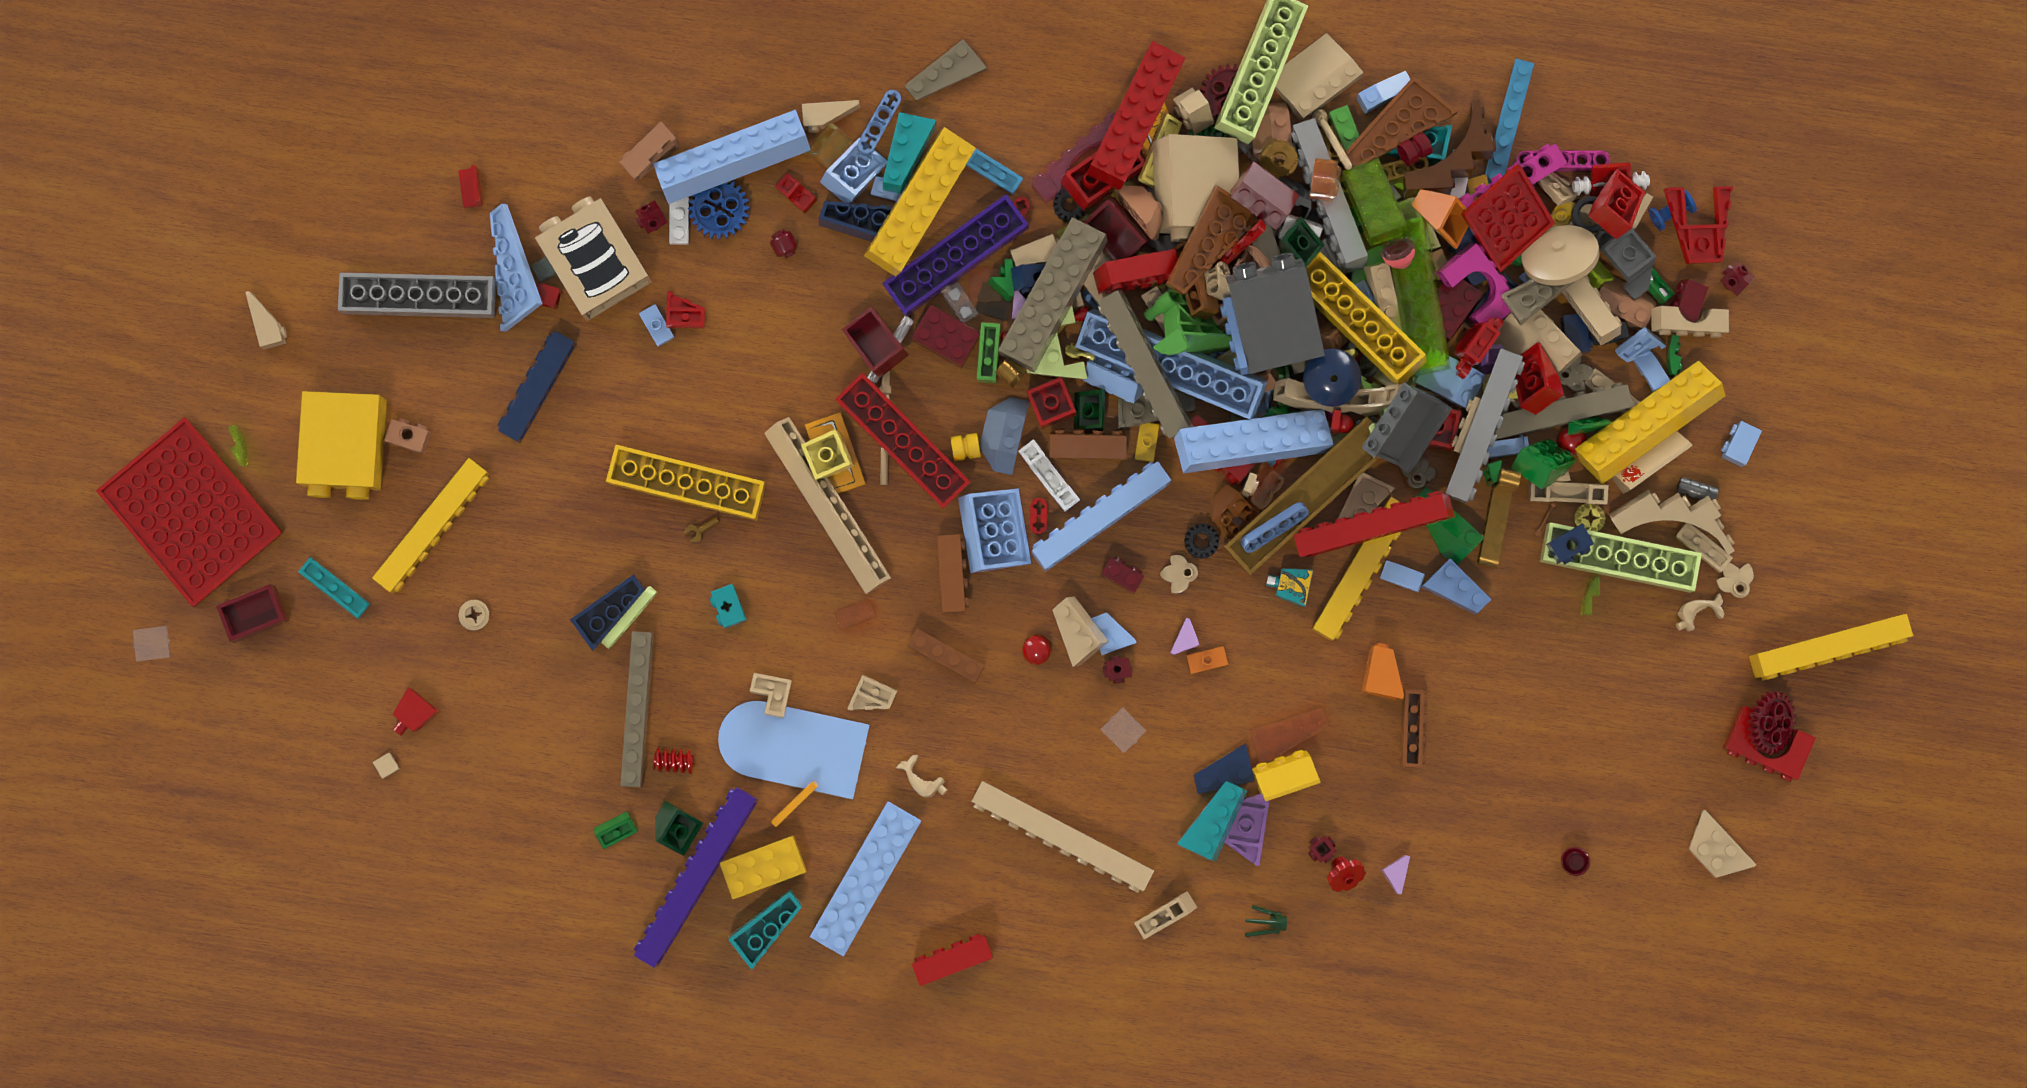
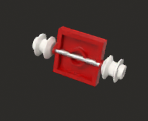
M1629 162L1592 165L1591 181L1587 176H1584L1583 180L1576 177L1575 181L1572 182L1573 192H1576L1577 196L1584 191L1585 195H1588L1590 192V196L1598 197L1616 169H1619L1637 186L1642 187L1643 190H1646L1647 186H1649L1650 178L1648 174L1646 175L1645 171H1642L1641 175L1634 172L1631 176V164Z

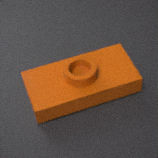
M1224 646L1186 655L1191 674L1228 665Z

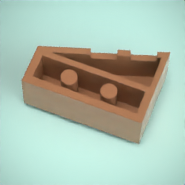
M660 121L631 151H628L621 157L620 164L637 183L654 169L653 163L664 160L680 146L675 136Z

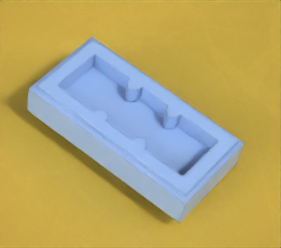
M655 304L639 313L658 347L675 338L671 330L666 328V322Z

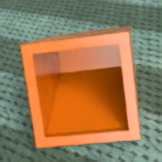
M1420 189L1412 204L1413 208L1454 249H1457L1469 227L1461 215L1467 208L1456 196Z
M1375 644L1369 650L1361 693L1399 701L1404 698V692L1394 650L1389 649L1387 644Z

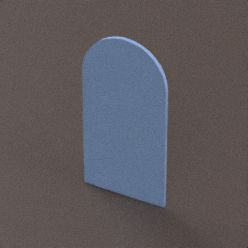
M762 701L743 703L730 711L723 720L718 731L719 748L726 763L736 772L745 776L804 789L812 781H815L819 786L814 791L853 799L870 725L786 707L784 719L765 715L767 702Z

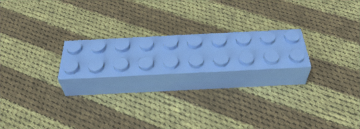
M1092 309L1088 311L1075 347L1134 371L1132 367L1130 368L1127 365L1124 351L1118 348L1115 334H1112L1108 329L1107 323L1109 322L1106 317L1102 316L1099 310ZM1143 329L1152 348L1164 339L1162 336ZM1153 348L1173 388L1247 419L1256 416L1269 380L1252 373L1241 376L1240 369L1236 370L1235 366L1203 353L1182 352L1181 354L1167 355Z

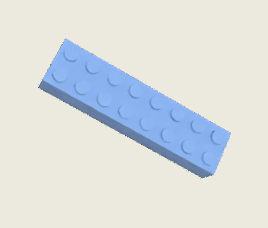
M793 110L653 163L667 202L671 204L808 152L811 149L797 112Z
M1323 409L1180 429L1174 437L1183 474L1326 453L1333 445Z
M1150 462L1143 467L1141 474L1135 473L1130 476L1126 481L1127 484L1124 486L1119 484L1113 488L1110 496L1106 497V495L1100 497L1093 508L1090 506L1086 507L1080 512V517L1077 519L1072 517L1064 523L1065 527L1059 530L1057 528L1052 531L1048 536L1049 539L1046 541L1041 539L1035 543L1032 555L1044 572L1167 487L1171 479L1160 463L1156 462L1154 464Z
M889 801L887 802L810 935L812 939L845 956L922 820Z

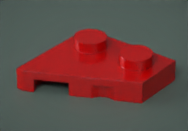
M667 291L666 328L705 329V308L698 304H692L689 300L673 295V292Z

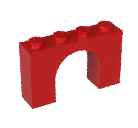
M1741 706L1722 749L1727 750V754L1734 758H1738V756L1744 758V762L1747 764L1762 766V770L1767 773L1773 774L1776 772L1780 774V778L1785 781L1798 780L1816 737L1800 730H1795L1791 735L1792 739L1789 740L1788 746L1779 757L1774 759L1764 757L1755 749V745L1751 744L1753 739L1749 738V735L1752 733L1748 731V728L1751 727L1748 721L1752 720L1749 713H1753L1754 710L1747 706Z

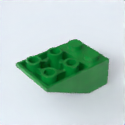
M1545 439L1522 448L1511 468L1516 472H1521L1524 478L1540 489H1544L1553 484L1576 463L1577 459L1569 451L1558 447L1555 441Z

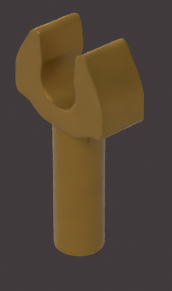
M715 516L700 526L690 524L684 533L689 534L691 531H695L696 536L689 540V542L699 543L702 541L703 532L717 525L719 521Z

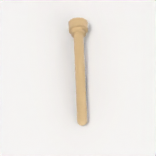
M1323 109L1316 110L1312 114V119L1315 118L1317 125L1322 127L1345 169L1350 170L1352 164L1328 124L1329 117L1326 111Z

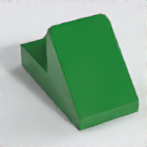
M1005 259L1002 265L999 266V277H990L988 284L1006 301H1011L1014 296L1011 268H1013L1012 259Z

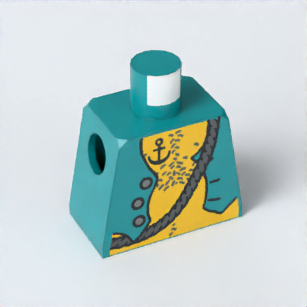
M1281 569L1279 577L1268 574L1266 586L1276 588V597L1300 607H1305L1313 570Z

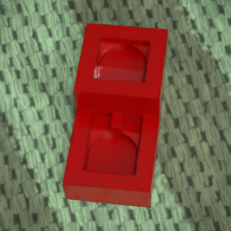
M788 173L775 185V188L804 214L817 201L814 195Z

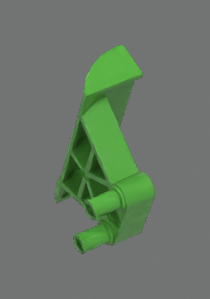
M1169 289L1155 300L1153 306L1144 311V316L1149 321H1153L1161 313L1164 314L1165 338L1153 346L1155 350L1162 354L1175 355L1182 352L1213 353L1230 350L1229 341H1232L1231 334H1224L1211 317L1208 319L1192 317L1185 293L1180 295L1173 289Z

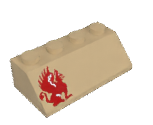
M1676 431L1613 476L1612 480L1624 494L1693 445Z

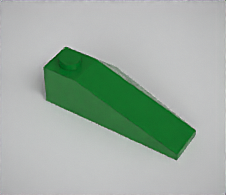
M1425 487L1416 497L1420 496L1425 499L1428 498L1429 493L1433 492ZM1453 510L1455 517L1426 526L1440 554L1446 560L1451 559L1458 565L1484 537Z

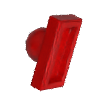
M1334 410L1329 427L1331 435L1336 436L1338 431L1341 433L1350 432L1354 427L1353 419L1348 415H1341L1340 410Z

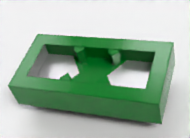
M1652 267L1648 291L1662 305L1675 293Z

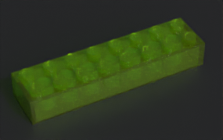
M1421 216L1385 224L1388 246L1399 241H1409L1415 248V256L1407 268L1397 269L1392 267L1402 332L1426 354L1427 363L1412 376L1449 370L1451 366L1427 222Z

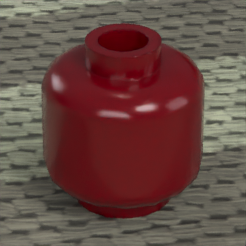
M782 229L771 236L770 245L777 257L784 256L788 258L795 254L794 250L797 248L798 243L791 231Z

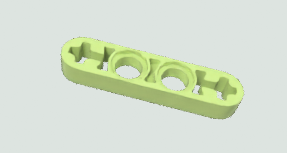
M649 586L602 640L601 643L606 648L610 649L656 596L657 591Z

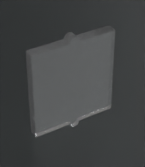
M167 626L133 630V648H135L136 662L170 657L169 643L171 641L168 639Z
M1123 707L1113 717L1111 716L1110 720L1100 729L1123 753L1133 744H1137V740L1146 732Z

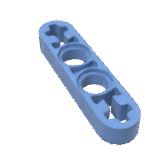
M889 90L885 93L858 142L857 150L861 155L869 156L876 148L900 104L901 95L898 91ZM895 96V101L892 102L889 108L887 106L889 98ZM880 111H886L889 114V117L887 119H881L878 116V113ZM872 126H876L879 128L880 133L872 135L869 129ZM868 138L871 139L869 148L863 150V145L866 144Z
M1302 502L1292 505L1245 535L1240 542L1243 549L1248 553L1256 551L1307 518L1309 510Z

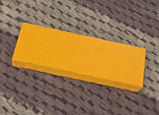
M812 781L771 823L777 827L819 785Z

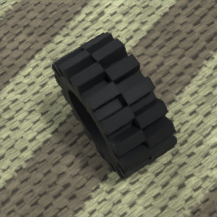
M1065 187L1063 190H1059L1053 202V209L1058 218L1062 219L1063 222L1070 221L1072 217L1077 220L1083 218L1087 210L1083 211L1079 205L1072 212L1064 209V200L1073 197Z
M1199 523L1187 531L1184 542L1189 554L1195 558L1202 559L1208 558L1215 553L1219 546V537L1217 531L1213 529L1214 527ZM1198 534H1205L1209 538V545L1206 548H1198L1195 545L1194 539Z

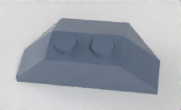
M1010 397L988 410L979 448L993 471L1013 475L1030 401Z

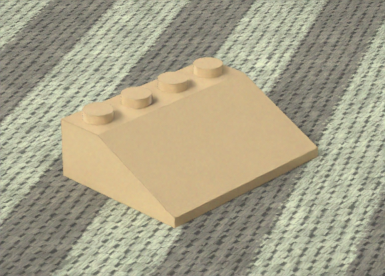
M1326 33L1284 65L1275 90L1299 121L1304 122L1316 110L1321 109L1361 79L1363 71Z
M1541 309L1521 326L1513 314L1510 313L1504 320L1502 327L1498 330L1501 334L1493 344H1502L1505 350L1521 355L1539 342L1558 376L1582 355L1581 351Z

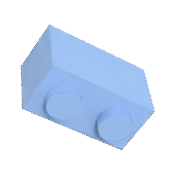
M1743 421L1733 424L1729 431L1731 437L1729 441L1724 442L1721 448L1723 452L1721 458L1740 467L1745 466L1762 430Z

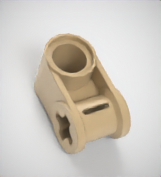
M1223 261L1218 262L1215 267L1210 268L1204 273L1207 294L1222 301L1223 298L1230 297L1225 277L1230 275V270Z

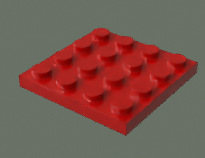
M1517 164L1461 213L1475 238L1484 248L1487 257L1495 263V269L1498 272H1502L1555 224L1521 165Z

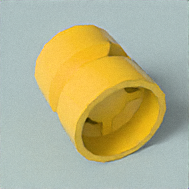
M977 433L966 434L965 438L961 435L950 437L954 461L965 460L967 456L970 459L981 457Z

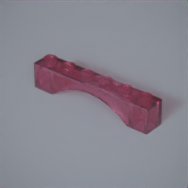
M1117 110L1114 113L1112 111L1103 118L1104 122L1100 125L1095 124L1089 130L1090 134L1086 137H1080L1075 142V147L1071 150L1069 148L1060 155L1061 159L1057 162L1055 160L1046 167L1047 171L1043 174L1038 173L1032 179L1031 188L1046 204L1061 190V180L1071 164L1084 152L1101 144Z

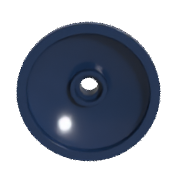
M1325 349V356L1310 359L1307 362L1303 373V383L1306 392L1315 402L1324 406L1336 407L1349 402L1357 394L1361 384V370L1357 361L1349 353L1340 349ZM1332 375L1337 376V380L1335 382H1331L1330 377Z

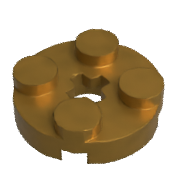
M1273 139L1261 150L1259 162L1261 167L1276 178L1284 175L1288 176L1297 167V152L1291 143ZM1281 155L1283 161L1276 163L1275 157Z

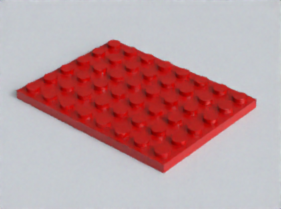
M186 417L181 419L96 490L99 496L194 608L283 534Z

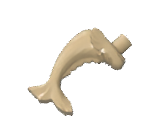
M1720 593L1716 595L1713 601L1694 600L1681 606L1678 612L1681 622L1676 624L1679 631L1682 629L1693 631L1695 628L1693 620L1696 613L1706 607H1711L1719 619L1724 618L1725 614L1721 608L1723 600Z
M918 755L910 757L908 762L901 761L896 767L906 771L910 784L922 797L931 798L937 791L942 795L948 791L943 786L945 781L942 777L937 778L934 782H927L913 774L912 769L918 761Z

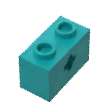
M733 584L711 591L712 597H709L712 607H716L719 613L716 615L719 626L723 625L727 629L747 621ZM726 602L729 605L732 604V606L729 608V612H727L725 609L722 610V608L725 607L724 603Z

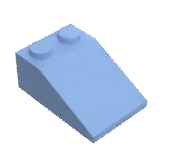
M860 137L826 170L820 181L841 201L850 204L861 195L887 164V160L875 150L869 156L861 155L857 150ZM867 143L863 145V150L869 148Z
M1430 348L1426 356L1427 363L1420 368L1414 382L1455 406L1466 409L1469 400H1474V397H1476L1486 375L1472 368L1470 373L1464 379H1461L1456 375V365L1459 361Z

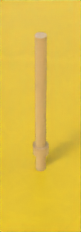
M890 371L882 376V386H880V391L888 399L889 394H891V386H889ZM881 448L880 485H888V454Z

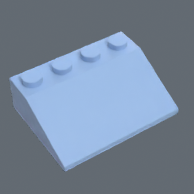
M1019 488L972 493L958 498L970 573L1031 564Z

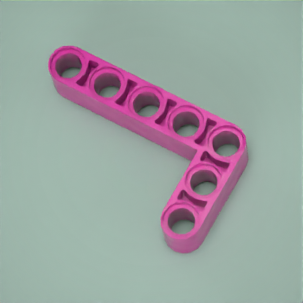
M1522 151L1515 158L1514 164L1521 165L1519 160L1521 157L1525 158L1532 153L1536 156L1540 151ZM1561 151L1567 164L1554 172L1592 171V165H1599L1596 162V157L1602 158L1604 164H1609L1610 156L1605 151ZM1577 157L1583 158L1585 165L1578 164ZM1523 168L1525 174L1529 177V169Z

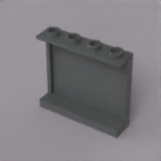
M1403 383L1362 446V449L1374 458L1380 457L1411 473L1452 408L1440 399Z

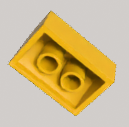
M1298 750L1293 755L1281 756L1273 762L1260 763L1255 768H1252L1258 790L1265 802L1321 783L1307 750Z

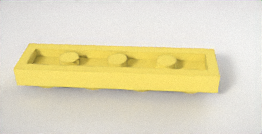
M1168 113L1163 115L1153 142L1168 134L1178 135L1182 122ZM1151 145L1138 180L1154 189Z

